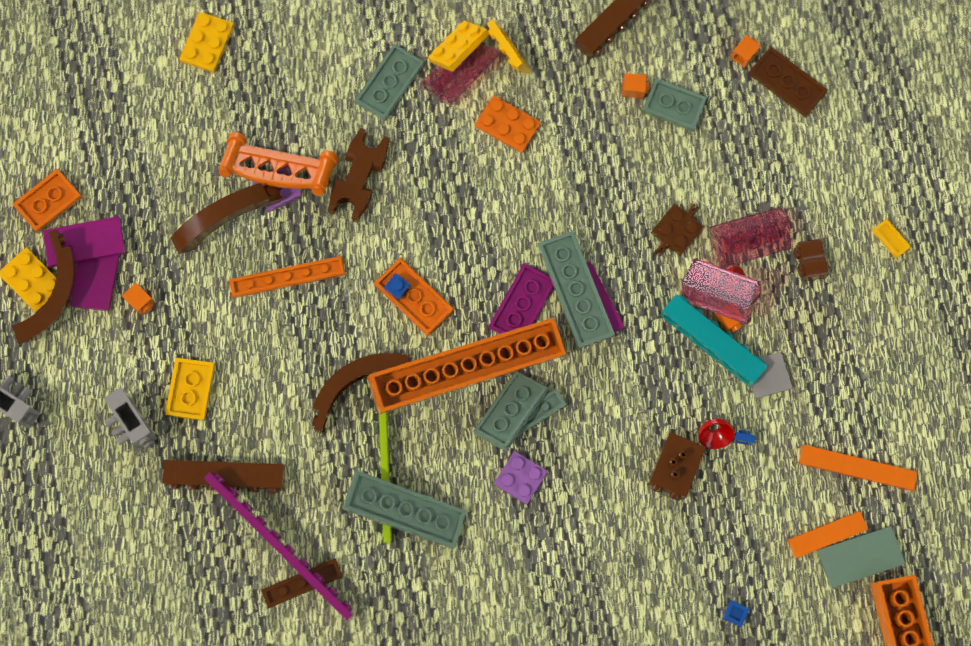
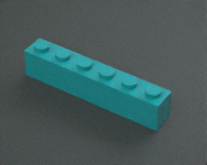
M676 294L662 310L660 316L748 387H751L768 367L765 365V361L761 357H755L751 354L750 349L744 344L736 342L732 334L721 330L718 323L714 320L707 319L704 316L705 314L700 309L692 307L685 297Z

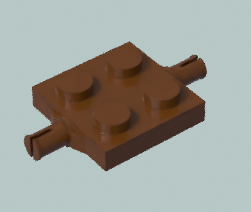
M674 203L655 226L651 234L661 243L654 251L656 254L658 253V256H661L666 249L673 250L679 256L686 250L703 228L693 217L697 210H699L698 206L694 209L696 205L692 204L688 211H684Z

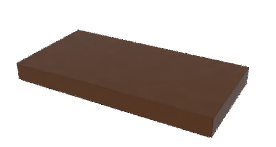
M771 46L748 72V75L805 118L828 92V89Z

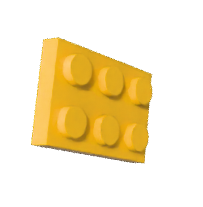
M199 12L179 61L215 73L233 30L234 23Z
M493 19L487 23L490 28L488 32L499 43L498 47L502 53L510 58L508 59L510 65L518 73L523 72L525 75L530 73L532 70L503 28Z
M464 20L433 50L428 59L431 63L453 72L489 35V32L486 28Z
M27 247L0 270L1 278L36 313L49 299L56 282V277Z
M175 358L165 411L166 416L205 421L215 363Z

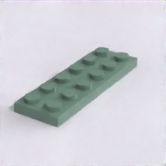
M574 231L538 243L537 246L578 349L614 337L615 333Z
M358 470L354 472L342 508L454 549L466 514V510Z

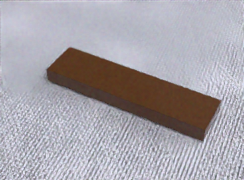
M336 558L310 569L313 573L318 572L325 579L323 581L325 585L343 577ZM297 574L266 587L261 592L268 609L310 592L315 588L300 574Z

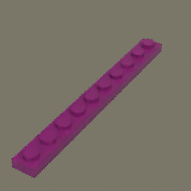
M209 472L204 477L347 621L353 616L352 610L354 608L346 600L342 602L337 597L339 593L332 586L328 588L323 583L325 579L318 572L313 573L309 569L310 564L304 558L299 559L294 554L296 550L288 543L285 545L280 540L282 537L276 530L270 531L265 526L267 521L260 515L256 517L251 512L253 510L252 506L246 501L242 503L237 498L239 496L237 491L232 487L228 489L223 484L225 480L218 473L214 475Z

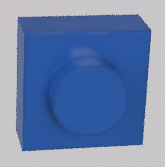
M395 273L384 286V290L397 300H400L411 284Z
M739 430V432L735 433L732 443L751 446L755 443L756 435H751L750 431Z
M730 600L722 619L742 627L750 609Z

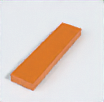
M859 511L787 541L796 559L868 530Z

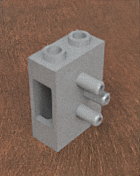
M7 376L0 385V412L30 429L41 414L25 403L32 390L19 382L9 393L7 389L14 379Z
M120 387L104 397V400L114 414L105 420L104 423L107 427H111L118 421L121 424L112 430L114 437L119 436L116 438V442L119 445H122L129 439L140 449H148L155 444L154 441L158 438L131 396Z

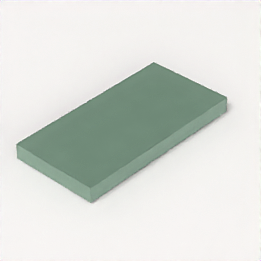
M393 44L354 100V103L386 121L424 66L425 61Z
M519 371L514 372L473 430L474 434L507 452L548 393L549 388Z
M891 526L817 550L830 589L906 564Z

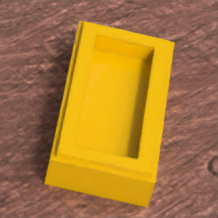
M885 219L871 230L895 259L911 248L909 243L888 219Z

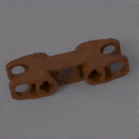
M363 128L359 129L346 153L345 160L352 163L346 180L339 178L335 180L328 206V213L334 215L341 203L350 202L354 205L352 222L355 223L359 222L372 198L373 190L366 188V180L370 178L372 170L382 172L387 160V151L390 143V138L384 136L377 147L369 148L365 146L366 129Z

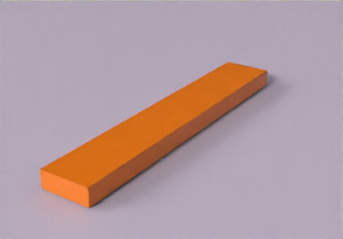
M342 256L232 278L229 279L232 297L238 298L346 274Z
M804 444L801 446L798 462L800 465L904 490H915L917 471Z

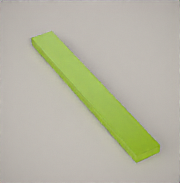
M384 413L379 415L381 479L390 482L388 414ZM383 524V543L391 544L392 527Z

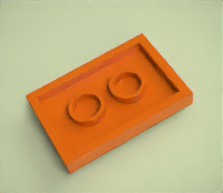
M493 95L476 121L475 127L516 151L523 153L541 122Z
M56 169L12 205L31 227L39 233L83 197L64 175Z

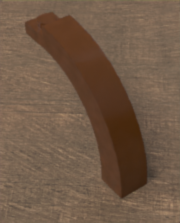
M259 183L243 188L217 200L196 213L170 239L178 254L193 251L208 235L227 222L252 210L280 203L283 198L277 187Z
M59 230L48 232L57 261V276L54 289L47 302L37 313L20 323L12 325L18 344L29 341L49 329L63 314L72 297L76 280L75 254L72 246L64 247L63 244H66L63 233H59Z
M397 353L373 354L354 360L339 369L325 383L315 399L312 409L319 414L313 418L312 426H314V431L323 434L332 406L349 386L361 379L367 378L369 374L410 362V356Z

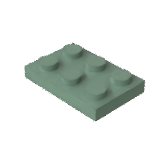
M655 78L642 113L694 132L707 97Z

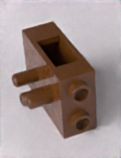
M669 432L648 481L651 490L662 493V491L669 493V497L677 501L687 498L706 447Z

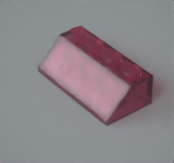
M781 207L709 227L711 243L721 269L792 249L789 216Z

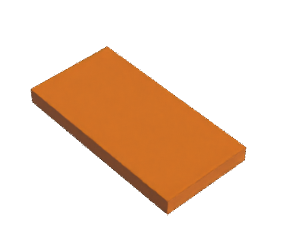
M401 257L373 283L427 336L454 311V308ZM395 273L411 284L400 300H397L384 290V286Z

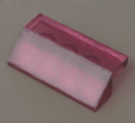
M482 41L453 72L437 65L421 84L441 102L452 105L496 60L500 53L497 49L487 47Z
M697 258L693 259L682 283V296L691 304L746 325L751 322L752 305L760 299L761 293L760 281Z

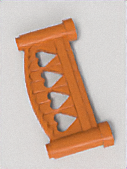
M232 132L227 140L228 146L219 166V174L222 177H229L234 173L248 180L279 188L312 189L314 195L322 196L326 191L332 170L337 165L338 156L332 151L325 150L321 152L319 159L254 147L246 145L247 138L243 134ZM249 158L253 160L255 165L254 168L240 166ZM270 162L273 171H261L258 168ZM285 166H289L292 175L278 174L277 171ZM304 169H306L310 175V179L307 180L303 177H295Z

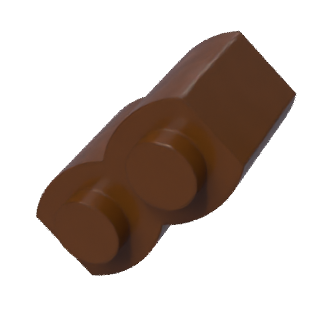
M821 239L798 242L793 249L794 258L798 259L799 262L797 268L799 277H802L803 282L826 278L829 275Z

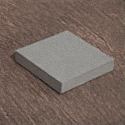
M781 352L761 357L768 367L751 386L755 399L791 390L793 387Z

